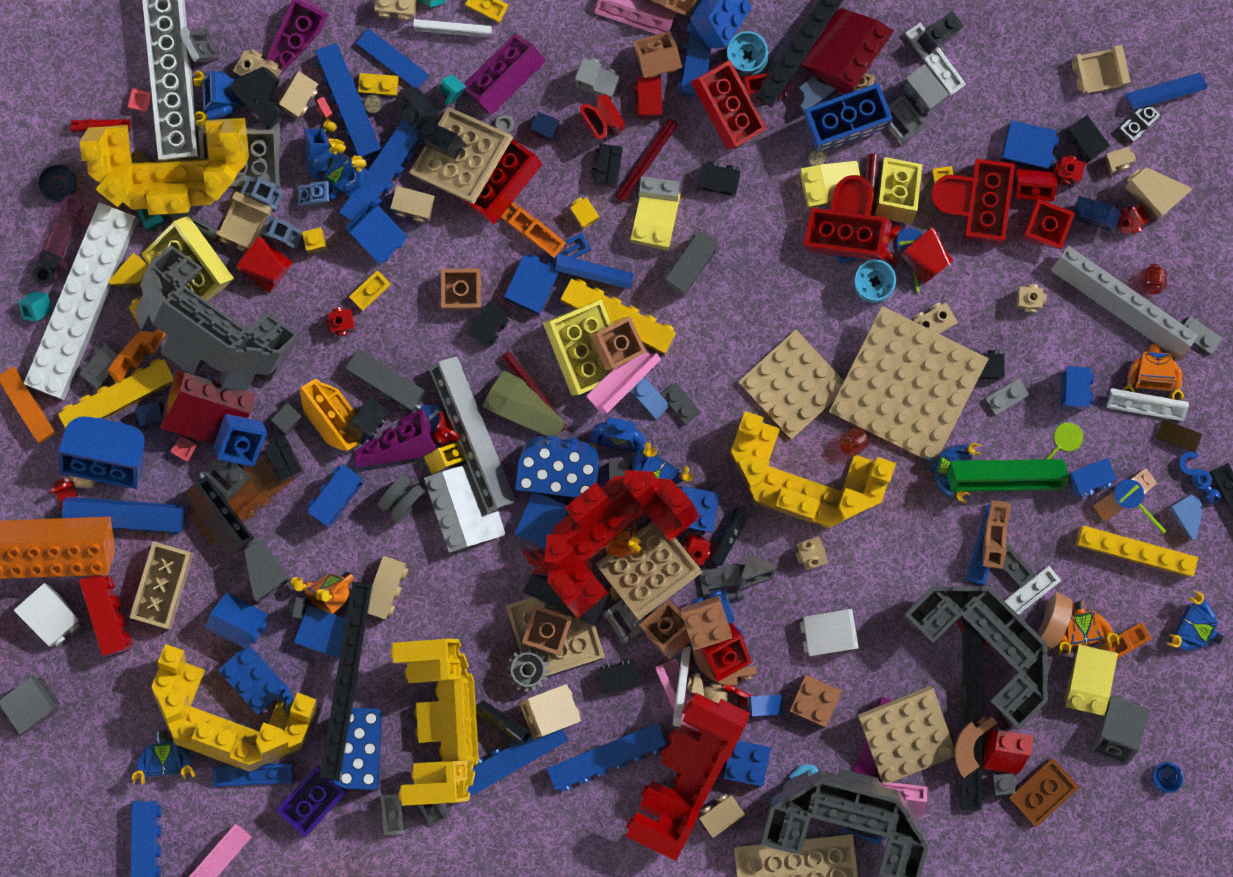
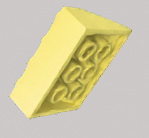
M189 216L175 220L142 253L144 259L150 264L153 259L171 245L203 267L201 272L186 287L206 301H209L222 291L234 279Z
M602 299L543 322L571 395H580L593 389L612 370H605L589 336L590 333L611 323Z

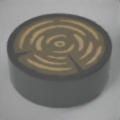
M372 94L365 98L363 105L368 114L377 115L382 111L383 101L378 95Z
M816 149L811 150L807 157L810 167L826 164L827 161L826 153L824 151L817 152Z

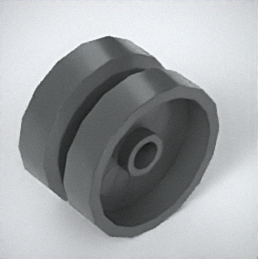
M405 473L386 490L377 504L383 512H388L394 507L390 518L397 524L409 515L426 493L419 485H415L409 490L413 480Z

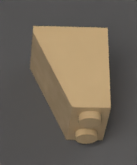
M1147 167L1142 171L1140 169L1136 170L1127 179L1129 183L1125 186L1155 221L1159 220L1192 191L1189 186Z

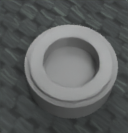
M500 115L495 121V128L510 134L514 129V120L509 115Z

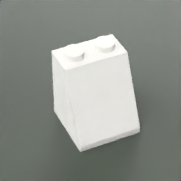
M45 583L14 609L50 647L54 645L57 647L65 641L64 636L69 632L71 634L80 627L79 623L82 621L53 586Z
M852 609L802 617L803 621L799 622L801 633H805L806 641H803L804 653H808V657L858 649Z

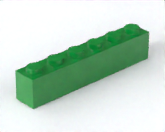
M1064 459L951 461L946 473L951 492L1064 490L1069 480Z

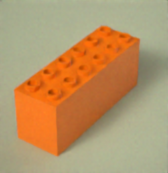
M111 516L0 521V579L108 575L115 554Z

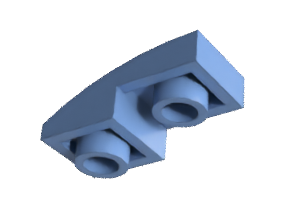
M328 181L298 186V206H310L329 201Z

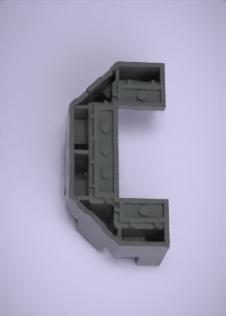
M170 245L153 259L140 283L143 295L135 312L141 331L155 332L159 329L168 335L160 353L192 375L203 366L204 362L208 363L216 370L222 371L219 376L222 388L248 390L256 374H259L269 382L279 374L299 337L297 333L268 313L249 330L228 317L186 287L201 272L203 267Z
M930 587L900 617L913 630L919 629L933 644L962 616L1015 669L1012 672L1014 677L990 702L1001 712L998 716L1011 729L1020 730L1048 702L1047 643L991 587Z
M839 769L838 775L822 770L811 775L807 770L784 783V791L771 798L761 827V845L800 855L810 818H815L888 837L879 869L880 876L921 877L929 846L927 837L920 827L919 818L905 795L902 796L899 790L880 786L878 778L844 769Z

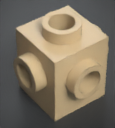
M1027 284L1026 287H1019L1017 289L1016 309H1025L1026 313H1037V310L1042 309L1043 305H1046V293H1043V288H1038L1037 284Z
M819 537L797 544L798 553L795 554L798 563H803L806 571L828 563L824 546Z

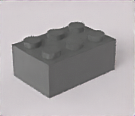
M700 231L696 235L694 233L687 241V249L679 252L675 258V266H670L664 274L665 285L683 298L718 249V243Z

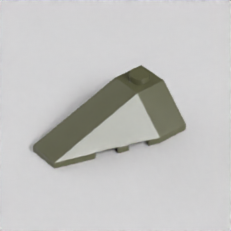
M503 370L490 389L483 407L546 436L556 435L559 437L566 422L536 392L530 389L523 379Z

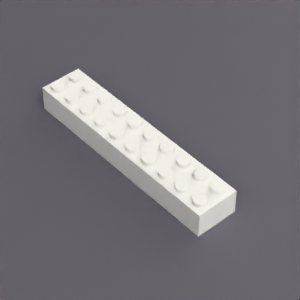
M142 0L158 160L161 162L200 159L198 129L196 126L197 119L194 118L196 110L190 53L180 35L181 29L187 27L185 1Z
M100 202L98 203L24 384L26 386L65 400L112 285L109 284L110 278L119 269L138 223V219L135 216Z

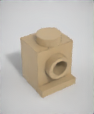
M1129 147L1107 153L1104 156L1109 175L1114 174L1116 169H1118V172L1130 168L1129 165L1136 162L1135 154L1133 151H1130Z

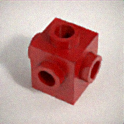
M1063 156L1060 161H1056L1053 172H1056V178L1060 183L1078 185L1081 182L1086 163L1078 161V158L1074 156Z
M1142 204L1134 208L1128 206L1120 211L1121 216L1117 226L1124 235L1130 232L1134 235L1143 230L1142 225L1148 223L1151 219Z
M343 307L332 309L331 313H327L329 318L325 319L327 331L331 330L333 335L336 334L337 337L348 335V332L356 330L351 309L343 310ZM343 320L341 324H337V322Z
M688 533L686 541L682 543V547L696 564L703 566L704 561H707L709 558L711 543L707 538Z

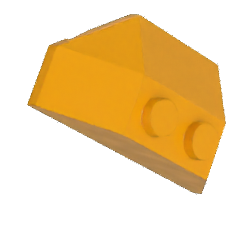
M314 379L299 389L304 414L328 445L347 452L360 444L344 431L356 412L337 388Z

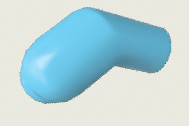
M801 764L789 777L793 779L807 770L813 775L818 772V769L814 765Z

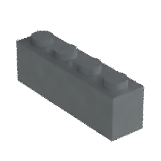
M360 349L356 351L346 367L347 371H349L348 376L356 381L359 379L366 382L364 386L372 391L379 390L382 392L381 396L389 402L392 399L399 403L398 407L405 412L409 410L414 412L426 394L424 389Z

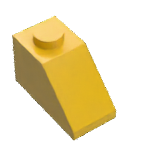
M133 252L110 278L109 284L113 287L140 285L149 265Z
M459 442L438 448L424 456L432 475L466 461Z

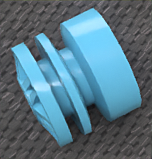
M751 31L740 32L730 40L727 47L728 60H731L740 77L759 75L766 69L768 47L764 38L758 33ZM744 54L751 55V60L745 59Z
M874 259L866 261L856 272L855 290L860 298L866 302H883L894 291L896 276L892 267L883 260ZM875 277L878 278L880 285L872 287V283L869 280H874Z

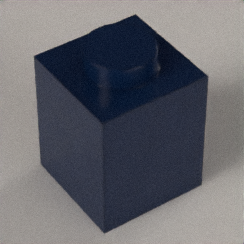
M538 112L530 120L531 133L553 141L560 125V120Z
M157 401L135 408L134 418L136 424L140 425V427L147 428L161 424L164 412L161 402Z

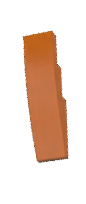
M514 202L510 204L500 217L553 258L566 244L564 240Z
M157 329L155 332L140 331L134 336L108 369L114 381L121 383L130 367L137 369L146 354L154 355L166 334Z
M12 366L0 374L1 385L37 442L40 444L54 435L56 432L29 388L24 384L16 368Z
M1140 622L1118 634L1119 645L1117 641L1112 640V647H1109L1106 641L1095 648L1118 653V659L1148 642L1152 637L1143 622Z

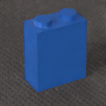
M1011 120L1007 130L1001 161L1047 171L1049 167L1053 166L1055 159L1052 152L1053 148H1057L1059 137H1056L1057 130Z
M373 201L344 228L380 265L388 261L391 254L396 249L401 248L408 238Z
M523 255L504 299L541 315L560 272L555 271L554 264L550 262L544 264L535 255Z
M533 492L515 532V536L546 549L547 534L553 535L554 526L567 516L568 512L565 507L568 502L558 497L556 500L549 498L550 494Z
M226 592L210 613L205 628L248 649L252 643L256 644L260 633L263 634L268 625L265 622L268 614Z
M308 605L294 643L340 659L346 618Z

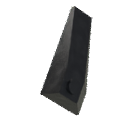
M531 574L523 590L524 593L577 618L547 582L548 576ZM605 588L608 594L577 619L595 626L611 590Z

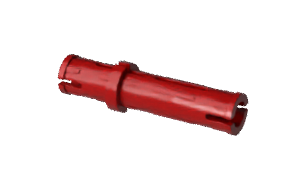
M88 118V120L70 121L71 132H86L91 127L128 125V131H131L130 119L93 120V118Z

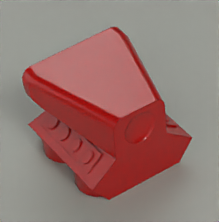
M606 93L598 95L596 107L589 104L580 106L585 126L593 138L601 140L607 136V131L619 135L620 132L625 130L623 118Z
M934 227L899 254L903 258L904 263L909 265L916 277L924 285L953 261L944 249Z
M259 236L239 261L236 268L268 293H271L290 269L293 262Z

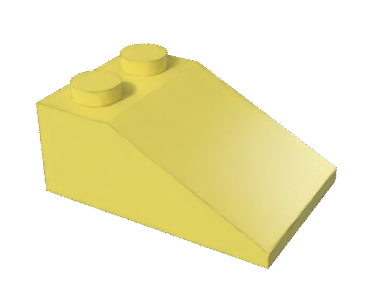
M884 157L874 216L887 217L892 221L913 224L918 209L922 164Z
M850 161L801 168L800 176L807 210L831 206L837 183L849 175L860 176L858 162Z
M678 194V201L640 197L630 243L669 251L681 194Z
M1078 644L1064 696L1065 707L1105 716L1118 653Z

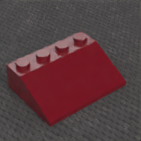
M840 8L801 64V67L844 95L855 91L889 41L894 30L876 19Z
M176 371L160 429L214 445L225 414L248 418L256 394L240 389L222 388L218 382L190 373Z

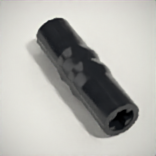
M735 507L708 558L710 562L719 567L723 565L750 516L748 513Z
M485 700L480 701L476 706V715L489 723L493 728L499 730L500 733L507 735L520 745H524L528 741L531 731L517 723L512 717L507 716Z

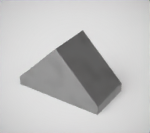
M749 555L737 586L740 590L773 579L777 566Z
M441 803L418 805L430 827L448 819Z

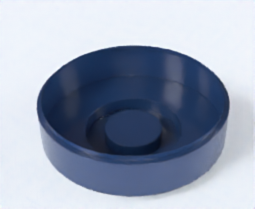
M52 165L41 173L38 185L40 192L46 199L51 202L61 203L69 200L74 195L77 188V180L69 168L63 165ZM56 175L64 176L68 181V188L62 194H55L49 188L51 178ZM55 179L53 181V188L59 191L64 188L63 180Z

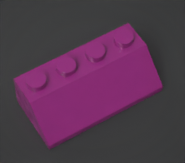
M515 33L464 83L466 86L464 91L484 111L492 115L508 98L512 97L521 85L527 82L528 78L535 71L541 68L546 60L534 45Z

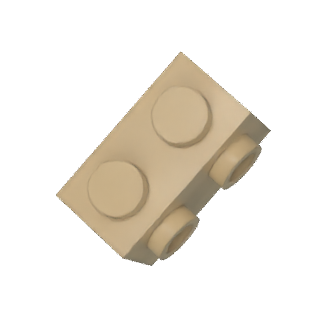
M376 0L374 10L380 18L389 19L390 17H396L402 21L414 20L417 0Z
M254 49L244 51L233 70L241 76L260 67L269 68L277 77L282 72V70L278 69L279 65L271 60H264L261 58L262 54Z
M297 71L292 75L276 104L293 118L303 116L308 108L306 106L308 100H312L318 91L315 89L318 83Z
M397 186L391 211L395 212V216L401 218L410 216L416 222H430L436 199L433 195Z
M940 302L930 307V312L926 314L921 312L913 317L914 322L939 334L958 323L948 304L944 303L941 305Z
M726 794L716 800L718 803L713 808L708 806L700 812L702 816L699 819L712 838L745 816V813L732 795L728 797Z

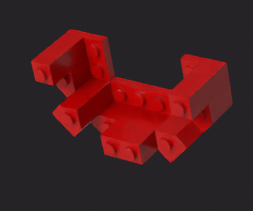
M625 470V476H615L601 488L595 482L565 507L569 515L554 526L553 535L547 534L544 563L549 567L547 582L573 614L579 618L608 594L607 590L585 565L588 560L645 513L670 542L701 516L693 502L680 487L678 488L671 479L657 478L654 472Z
M698 693L695 694L692 701L689 700L685 704L682 711L685 714L682 722L699 729V731L697 732L682 724L677 730L673 728L668 737L671 740L669 746L664 745L660 756L663 757L660 764L677 772L673 781L676 783L674 789L671 790L652 780L649 786H644L640 794L643 799L638 808L659 818V821L637 812L634 818H629L625 826L628 829L626 837L674 861H677L693 830L698 814L725 761L727 762L750 715L749 712L723 699L716 703Z

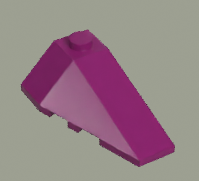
M309 0L291 1L266 58V61L271 60L279 65L278 69L282 70L280 76L321 33L329 14Z

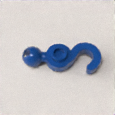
M1187 452L1182 454L1178 460L1179 470L1185 475H1192V485L1198 490L1205 491V499L1208 503H1218L1220 492L1211 488V474L1202 469H1189L1185 465V461L1188 458H1198V453Z

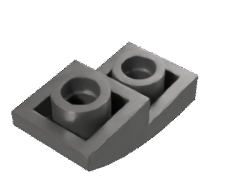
M1151 105L1139 108L1118 132L1132 144L1160 114Z

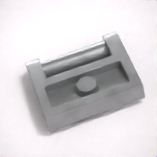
M183 27L181 29L180 35L194 62H214L220 58L216 46L209 38L210 30L208 28L191 29L190 27ZM192 37H199L200 41H194Z
M903 94L888 106L890 113L895 116L908 132L903 136L893 122L887 127L898 140L897 143L900 147L928 125Z
M218 459L199 475L201 479L208 476L227 502L232 500L252 479L237 463ZM216 472L232 486L229 490H226L213 477Z
M738 564L701 570L700 579L704 598L710 596L708 589L736 585V591L726 592L729 600H744L743 589L739 590L737 587L740 580Z
M619 598L601 611L602 616L607 618L618 635V641L621 645L628 643L633 637L643 632L639 624L646 617L644 616L638 620L622 598ZM618 610L630 629L626 633L613 615V612Z

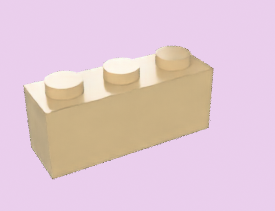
M386 556L382 557L373 583L368 614L385 620L388 617H392L395 606H393L394 599L399 598L402 587H399L401 579L405 580L409 569L406 568V563Z

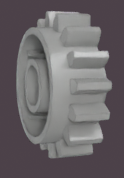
M529 648L528 652L525 653L521 649L520 655L514 653L515 659L508 660L512 665L506 667V669L511 670L507 677H513L514 680H512L511 684L518 683L517 689L520 690L524 686L525 692H528L529 687L536 691V685L543 687L541 681H548L545 673H550V670L545 667L549 665V662H543L546 656L542 655L539 657V650L532 653V649ZM526 664H531L534 667L533 674L529 676L523 673V667Z

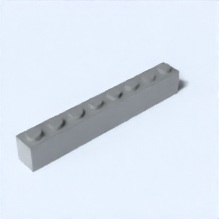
M1070 246L1066 247L1050 270L1179 360L1191 348L1198 336Z
M457 356L437 362L429 367V370L453 430L460 436L458 442L487 513L515 503L513 491L509 486L491 437L485 427L484 420L477 407V402L472 395L469 383L462 370V365L459 363Z

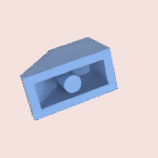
M644 377L629 391L656 420L670 407L661 394Z
M1192 494L1169 507V510L1189 541L1197 538L1203 512L1200 508L1202 506L1200 500L1196 496L1193 497Z

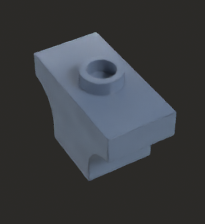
M814 76L798 89L803 98V103L800 105L799 110L804 114L805 109L826 102V99L833 95L836 89L829 84L820 83Z
M250 176L247 177L240 194L270 206L274 211H276L284 193L277 189L276 185L261 178L256 179Z
M268 216L260 233L295 250L298 249L303 238L302 230L296 228L293 224Z

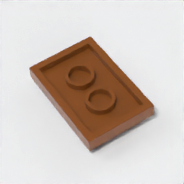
M1051 758L1015 791V794H1011L1008 798L1036 828L1080 787L1056 760Z

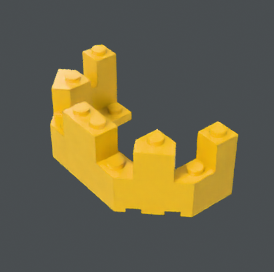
M245 118L206 120L205 128L209 159L132 163L128 125L88 128L79 142L82 161H87L88 174L99 182L96 190L118 207L123 202L132 210L148 209V215L188 213L191 206L211 205L214 200L217 201L234 182L240 170L246 165L249 158Z
M747 411L744 412L730 455L755 504L830 529L882 502L896 463L880 457L872 461L854 454L842 491L768 466L780 428L762 423L764 419L762 416Z
M435 639L394 642L390 651L393 663H407L405 676L408 679V683L438 682L436 696L439 698V701L416 703L414 715L417 719L415 734L418 743L441 741L439 754L442 757V762L414 763L411 769V777L414 780V784L401 785L399 800L402 801V806L469 801L470 792H467L468 786L473 785L475 771L472 770L474 765H478L479 753L474 678L472 673L467 672L466 668H468L469 664L465 654L459 651V648H461L460 640Z
M165 644L158 660L159 669L151 687L176 745L249 772L303 748L316 715V699L297 692L290 709V716H286L282 703L278 700L269 724L263 722L260 732L191 707L205 670L186 663L184 650Z

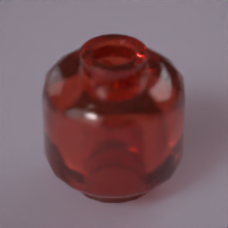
M1159 264L1149 265V267L1142 271V288L1149 294L1162 293L1167 288V270Z
M857 427L851 428L840 438L841 450L850 456L859 455L869 445L866 432Z

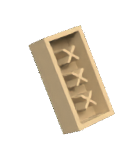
M152 542L130 618L166 629L172 628L194 553Z

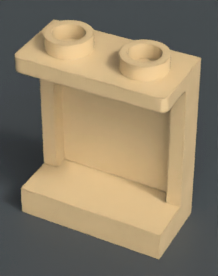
M1122 45L1114 46L1113 49L1085 55L1076 54L1074 60H1072L1073 71L1077 72L1078 75L1076 86L1078 91L1081 90L1082 95L1126 87L1130 84Z
M235 191L232 197L233 203L220 231H217L216 235L220 237V242L227 245L231 243L238 245V250L246 253L259 236L261 237L260 233L268 216H271L273 209L266 204Z
M567 684L519 702L533 740L581 721L580 712L575 706L572 692Z

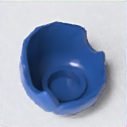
M1161 762L1155 767L1152 774L1155 786L1163 793H1175L1184 782L1182 770L1172 762Z

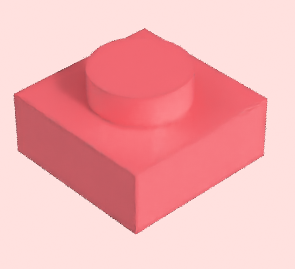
M132 88L128 108L148 113L152 93Z
M324 97L318 99L319 106L316 109L321 118L324 116L327 120L334 118Z
M180 435L171 453L189 462L198 445Z

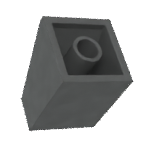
M254 539L246 545L248 548L244 552L253 597L257 602L261 603L290 582L291 576L267 543L262 539Z
M36 674L29 677L0 700L1 714L10 719L12 722L10 723L11 729L20 735L26 734L63 708L42 675Z
M1112 695L1108 701L1105 716L1102 715L1090 752L1128 765L1139 751L1150 709L1142 704L1132 703L1123 697Z

